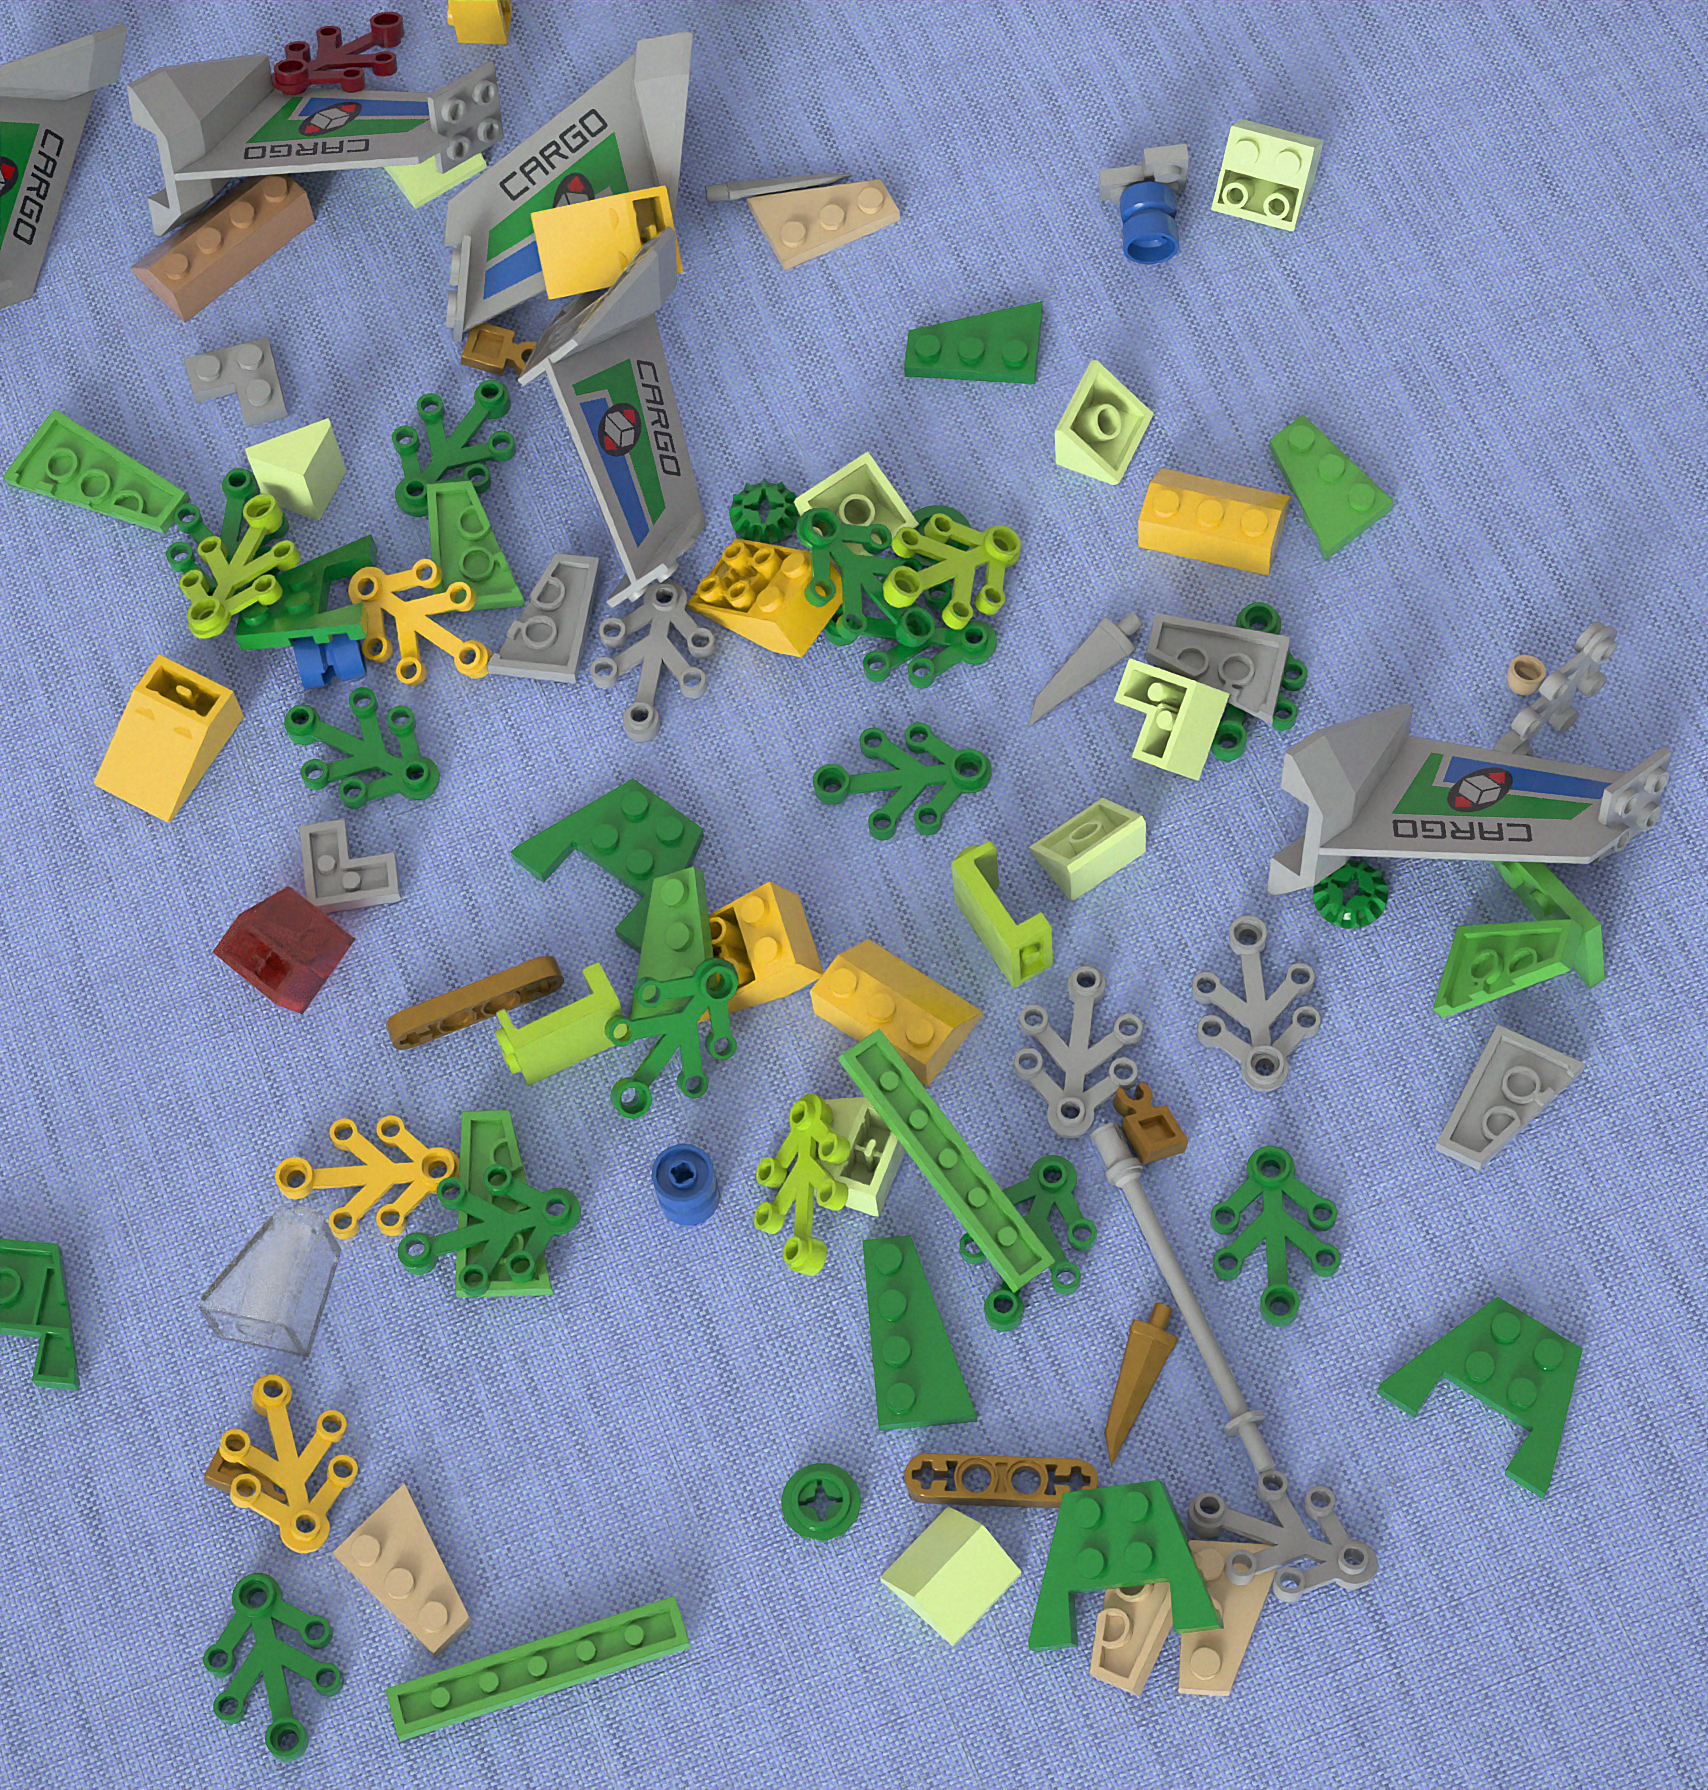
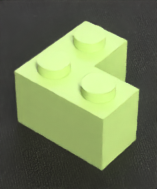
M1129 658L1114 702L1147 713L1132 758L1199 781L1230 694Z

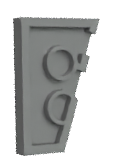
M555 553L529 595L531 600L520 618L514 620L506 632L508 637L499 652H494L486 666L489 674L577 683L602 567L599 557Z
M1156 613L1146 651V661L1168 672L1229 693L1228 703L1272 725L1291 637Z
M1497 1024L1437 1141L1435 1150L1480 1171L1584 1071L1586 1063Z

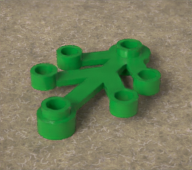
M486 380L477 387L474 393V406L448 440L446 439L442 420L445 409L441 397L434 393H427L418 399L417 409L421 420L426 425L432 460L421 473L416 454L420 447L417 431L407 425L400 426L394 430L392 442L395 451L400 454L405 477L396 487L395 499L398 507L403 512L413 517L428 515L427 484L470 481L474 476L481 475L484 476L483 480L472 482L476 493L482 494L490 488L492 481L489 470L485 465L479 463L491 460H510L516 453L513 436L507 431H497L490 436L487 443L466 446L486 419H499L510 410L511 400L509 392L503 383L496 380ZM497 394L493 398H486L487 395ZM427 406H438L434 411H424ZM403 438H412V441L408 444L399 443ZM500 443L509 444L507 448L502 450L495 448ZM468 466L463 476L441 480L448 470ZM415 491H423V492H422L420 495H418V496H411V495H410V494H412V493L415 492Z
M242 468L230 470L222 481V490L227 504L220 539L228 549V556L226 558L228 564H230L243 538L239 540L243 521V508L251 498L260 495V488L255 475L251 471ZM239 482H245L242 486L234 487ZM186 503L180 505L175 510L174 520L178 529L185 534H189L198 545L205 538L214 536L203 523L202 515L196 505ZM284 512L282 525L274 533L264 536L253 560L272 549V547H263L265 544L273 539L282 538L287 534L289 523ZM188 515L195 516L190 522H182L183 518ZM180 541L171 544L166 551V557L171 568L174 571L181 572L183 575L191 570L201 571L210 584L207 594L212 596L218 586L214 575H212L211 579L195 563L194 552L188 543ZM178 554H188L183 560H174ZM274 567L261 576L267 574L275 576L280 570ZM257 578L235 590L233 596L252 586Z
M812 508L802 514L797 522L796 529L802 544L810 549L812 581L805 588V597L811 605L823 607L835 596L836 587L830 579L831 556L841 567L843 614L836 622V629L841 637L847 640H854L867 628V619L862 613V589L895 624V634L901 644L909 647H919L931 638L935 631V622L931 614L920 607L906 609L905 607L897 608L890 605L884 598L883 584L876 577H888L892 570L898 566L910 567L919 572L923 570L921 563L914 557L902 558L900 560L854 554L845 545V543L862 544L868 553L880 554L892 541L891 532L886 526L878 523L872 524L870 527L843 524L838 516L827 508ZM813 527L818 528L823 536L818 535ZM871 534L877 535L881 539L882 544L874 542ZM815 586L821 587L825 591L826 597L817 594ZM846 619L854 621L857 626V630L851 629L848 626ZM907 626H911L915 630L916 635L912 634Z
M883 577L881 579L882 584L884 583L887 577ZM947 581L924 590L927 606L931 609L939 610L942 614L944 608L952 599L951 587ZM943 591L945 595L941 598H933L931 593ZM914 602L912 605L907 606V607H905V608H906V609H909V608H911V607H919V606L917 605L916 602ZM840 605L824 627L825 636L828 641L837 646H846L856 640L844 639L836 629L834 621L843 614V605ZM954 611L956 615L962 617L957 611ZM866 617L867 628L861 636L898 641L895 634V624L891 620ZM848 619V626L851 629L857 630L855 622ZM969 621L964 628L958 630L935 627L931 638L919 647H909L899 643L885 653L882 651L869 652L863 659L864 674L870 681L881 682L889 677L892 670L930 646L946 647L945 650L932 659L917 657L908 665L909 682L916 688H927L933 684L935 677L961 661L972 665L987 661L996 650L997 636L994 629L982 621ZM907 626L908 630L916 635L915 630L911 626ZM971 637L982 638V640L976 644H972L967 641V639ZM875 662L885 665L881 670L877 671L869 668ZM918 669L929 671L924 677H918L914 674Z
M1254 602L1240 611L1236 619V627L1279 635L1281 632V618L1277 611L1269 604ZM1255 623H1261L1265 625L1266 628L1263 630H1255L1252 629L1251 626ZM1289 652L1281 686L1288 691H1297L1306 684L1307 668L1301 661L1295 660ZM1290 671H1296L1301 677L1294 680L1287 678L1285 674ZM1280 692L1275 713L1285 710L1291 716L1287 719H1280L1274 715L1272 726L1277 730L1285 731L1295 725L1297 707L1292 701L1285 699ZM1230 703L1227 707L1225 719L1219 723L1210 748L1215 757L1224 761H1232L1241 757L1246 750L1247 733L1242 726L1246 711ZM1224 741H1232L1236 746L1234 748H1223L1220 744Z
M357 688L349 696V705L353 714L359 719L364 741L321 721L317 710L309 705H296L287 712L284 718V726L289 738L294 743L308 745L318 740L351 756L325 764L320 759H311L305 762L301 768L304 784L311 790H321L331 782L348 778L341 783L339 794L343 804L350 809L361 808L368 801L396 793H401L406 798L412 800H424L430 797L439 785L440 774L436 764L431 759L420 756L414 734L416 720L412 710L407 706H396L387 714L390 731L398 736L402 759L387 753L385 750L376 716L378 702L374 692L369 688ZM359 700H371L365 707L356 706ZM309 717L306 723L301 725L295 724L298 719ZM400 717L409 718L408 722L404 725L394 724ZM377 769L390 775L368 783H364L359 778L352 777ZM315 770L323 771L322 775L317 779L308 778L309 774ZM414 773H424L418 780L409 779ZM350 790H361V793L357 797H347V793Z
M917 722L908 726L905 731L907 748L915 754L927 752L943 765L924 766L889 741L884 731L873 727L864 730L860 735L859 741L862 754L869 759L881 758L897 770L849 775L840 765L826 764L815 772L813 787L818 800L828 805L839 804L851 794L899 789L882 809L872 812L868 819L869 831L872 837L884 841L895 835L897 829L896 821L927 786L945 784L929 804L919 806L914 813L915 827L919 833L923 835L936 834L942 827V816L962 793H976L988 785L992 777V767L989 759L980 751L966 748L957 752L933 735L931 728L927 724ZM916 734H923L927 737L926 740L920 743L911 740ZM871 739H878L882 742L875 748L866 745ZM966 769H973L977 772L972 777L961 775ZM835 784L840 787V790L830 793L826 792L825 788L828 785ZM925 815H933L936 818L931 824H924L920 821ZM880 820H886L891 823L886 829H878L874 826Z
M709 958L702 961L696 967L692 976L660 982L653 977H643L635 983L633 995L646 1008H655L665 999L691 997L681 1011L633 1020L623 1015H615L607 1021L605 1035L613 1044L620 1047L627 1046L636 1039L662 1035L632 1077L620 1079L611 1090V1103L622 1116L635 1119L643 1116L649 1110L652 1104V1095L649 1087L679 1046L682 1071L677 1077L678 1089L685 1096L692 1099L699 1098L706 1093L709 1083L702 1071L697 1022L707 1009L712 1029L705 1040L707 1052L717 1060H727L735 1054L737 1043L731 1035L727 1001L736 993L739 977L731 963L722 958ZM719 973V984L713 988H708V977L711 974ZM649 985H655L656 993L654 997L644 1000L642 997L643 990ZM619 1024H627V1033L621 1038H615V1028ZM723 1037L727 1038L726 1048L721 1052H715L714 1045L716 1041ZM692 1076H699L698 1086L692 1090H687V1080ZM628 1088H634V1098L629 1102H622V1093Z
M1265 1146L1257 1149L1249 1157L1247 1162L1248 1179L1226 1202L1216 1204L1211 1210L1210 1223L1213 1230L1221 1235H1229L1237 1230L1240 1213L1263 1194L1264 1211L1228 1248H1222L1216 1252L1213 1258V1271L1222 1280L1231 1281L1236 1279L1241 1274L1243 1261L1265 1239L1268 1287L1261 1295L1260 1312L1267 1323L1283 1327L1295 1321L1300 1307L1298 1293L1288 1285L1285 1238L1311 1260L1310 1265L1313 1272L1321 1277H1330L1338 1271L1340 1253L1336 1247L1330 1244H1323L1283 1210L1282 1193L1308 1212V1223L1317 1231H1327L1335 1225L1337 1208L1332 1201L1320 1198L1294 1176L1295 1163L1287 1151L1276 1146ZM1272 1165L1278 1168L1280 1173L1275 1177H1267L1262 1173V1169ZM1318 1209H1326L1330 1212L1331 1217L1328 1220L1320 1221L1315 1218L1313 1213ZM1226 1212L1231 1214L1234 1220L1230 1224L1225 1225L1219 1223L1216 1217L1218 1214ZM1327 1254L1335 1262L1331 1266L1324 1267L1319 1265L1316 1259L1320 1255ZM1224 1258H1231L1237 1265L1232 1270H1224L1219 1266V1262ZM1276 1302H1282L1287 1305L1289 1310L1283 1315H1277L1271 1311L1270 1307Z
M1048 1155L1038 1159L1032 1165L1028 1179L1002 1191L1013 1206L1034 1198L1029 1214L1022 1217L1055 1260L1049 1267L1053 1288L1060 1294L1070 1295L1080 1287L1081 1275L1079 1268L1075 1264L1068 1262L1048 1223L1053 1205L1055 1204L1068 1227V1242L1073 1249L1084 1252L1093 1248L1097 1241V1230L1092 1221L1083 1217L1072 1195L1077 1184V1174L1074 1166L1062 1156ZM1050 1171H1056L1062 1177L1056 1183H1049L1044 1179V1176ZM1078 1229H1086L1091 1233V1237L1086 1241H1079L1074 1238L1073 1234ZM967 1232L960 1240V1254L967 1263H982L987 1258L982 1250L977 1254H971L965 1249L967 1244L974 1242ZM1063 1272H1070L1074 1275L1075 1280L1065 1285L1061 1284L1057 1277ZM1003 1280L1001 1288L994 1290L987 1296L984 1303V1313L990 1327L997 1331L1007 1332L1019 1326L1024 1315L1023 1302L1019 1297L1022 1287L1013 1293ZM1001 1300H1007L1013 1305L1011 1310L1006 1313L998 1312L994 1306Z
M493 1164L483 1174V1181L487 1191L497 1197L507 1195L529 1208L511 1214L468 1192L460 1179L447 1177L437 1186L436 1192L441 1205L449 1210L459 1209L482 1221V1223L429 1237L421 1232L411 1233L401 1240L398 1246V1257L407 1272L413 1275H424L435 1268L439 1256L487 1243L475 1264L465 1266L459 1274V1283L462 1290L468 1296L478 1297L485 1294L489 1289V1278L518 1233L534 1229L524 1249L511 1253L506 1260V1269L510 1278L516 1283H527L535 1277L537 1272L536 1264L554 1235L566 1234L579 1223L581 1218L579 1200L571 1191L564 1188H552L542 1193L513 1178L507 1166ZM498 1174L507 1177L505 1183L500 1186L490 1184L491 1179ZM454 1187L460 1189V1194L456 1198H444V1194L448 1189ZM562 1204L565 1206V1209L560 1215L552 1216L548 1214V1210L552 1205ZM415 1244L425 1246L423 1253L418 1256L408 1254L409 1249ZM519 1261L530 1263L529 1268L523 1273L513 1271L514 1265ZM473 1274L483 1276L482 1282L477 1286L471 1287L466 1284L467 1279Z
M252 1573L243 1577L236 1584L232 1593V1605L236 1613L217 1643L208 1647L203 1656V1663L212 1675L216 1677L229 1675L236 1666L234 1651L249 1629L253 1627L256 1644L228 1689L216 1697L213 1710L221 1722L228 1725L239 1723L246 1714L245 1700L263 1673L273 1719L265 1733L266 1746L277 1759L293 1761L305 1753L309 1744V1736L304 1726L294 1718L283 1666L309 1680L315 1690L320 1695L326 1697L334 1696L342 1689L344 1678L334 1664L320 1663L277 1639L273 1619L300 1632L304 1642L312 1649H322L331 1642L333 1629L329 1622L322 1616H310L283 1601L281 1588L273 1577L264 1573ZM255 1593H266V1600L261 1606L253 1607L250 1605V1599ZM315 1625H323L325 1627L324 1635L317 1640L309 1639L310 1629ZM216 1654H228V1660L224 1666L220 1668L212 1667V1659ZM324 1673H335L336 1679L331 1686L321 1687L319 1685V1679ZM227 1701H238V1708L235 1713L227 1716L222 1714V1707ZM287 1734L297 1735V1743L293 1748L288 1750L281 1748V1741Z

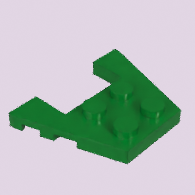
M372 535L362 537L274 576L283 589L279 600L270 605H262L257 601L239 612L235 637L241 651L292 646L294 643L292 638L313 636L316 644L331 642L333 639L331 634L347 633L350 640L366 638L369 616L363 602L328 612L327 606L332 581L352 576L362 568L376 566L378 549Z
M632 778L516 846L510 853L513 861L544 883L563 861L577 849L641 896L642 899L615 928L616 936L641 954L654 879L690 868L703 841L704 833L703 828Z
M0 1239V1334L40 1338L32 1376V1382L36 1387L79 1391L80 1379L62 1249L56 1243Z
M1497 1296L1385 1379L1378 1387L1377 1394L1415 1418L1442 1378L1460 1387L1530 1432L1506 1468L1505 1476L1544 1499L1549 1489L1583 1349Z
M1153 1480L1063 1493L1028 1640L1030 1650L1040 1652L1078 1647L1075 1594L1170 1582L1173 1631L1184 1634L1224 1629L1223 1619L1219 1610L1213 1604L1207 1589L1209 1587L1202 1570L1197 1566L1188 1544L1190 1541L1164 1482Z

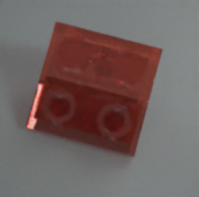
M287 886L239 914L212 953L276 1005L303 1014L356 938L295 889Z

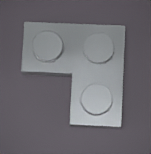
M1187 143L1144 148L1142 164L1099 170L1098 190L1100 201L1110 200L1111 203L1120 204L1119 199L1123 191L1132 185L1143 182H1160L1168 185L1174 190L1175 195L1179 191H1184L1189 164Z
M268 337L184 359L196 403L237 392L246 427L288 416Z
M345 819L299 826L307 908L310 915L402 901L398 862L394 852L351 859L348 826Z

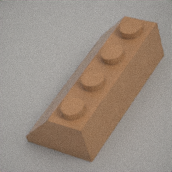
M286 173L248 176L133 265L131 271L186 323L315 222L307 193Z

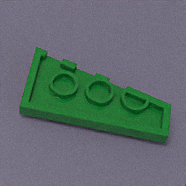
M911 1235L862 1240L879 1431L977 1422L976 1412Z

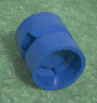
M1143 182L1128 187L1122 192L1119 199L1123 223L1122 243L1125 256L1139 264H1157L1171 259L1179 250L1178 226L1175 221L1177 208L1174 190L1160 182Z
M347 633L331 634L333 639L329 643L316 644L313 636L292 638L297 667L304 689L310 690L330 685L332 678L336 676L343 682L366 677L367 668L361 641L350 640Z
M677 1144L668 1147L657 1156L652 1165L651 1178L664 1215L670 1221L679 1225L693 1226L705 1222L714 1214L719 1205L720 1191L710 1157L703 1149L692 1144Z

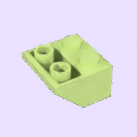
M1244 119L1239 120L1231 126L1211 210L1294 232L1314 183L1324 140Z
M866 1097L824 1100L833 1112L831 1128L838 1135L849 1140L850 1153L843 1164L834 1165L820 1159L818 1153L819 1143L816 1141V1158L836 1181L847 1185L849 1194L844 1206L879 1217L906 1150ZM814 1187V1196H816L817 1189Z

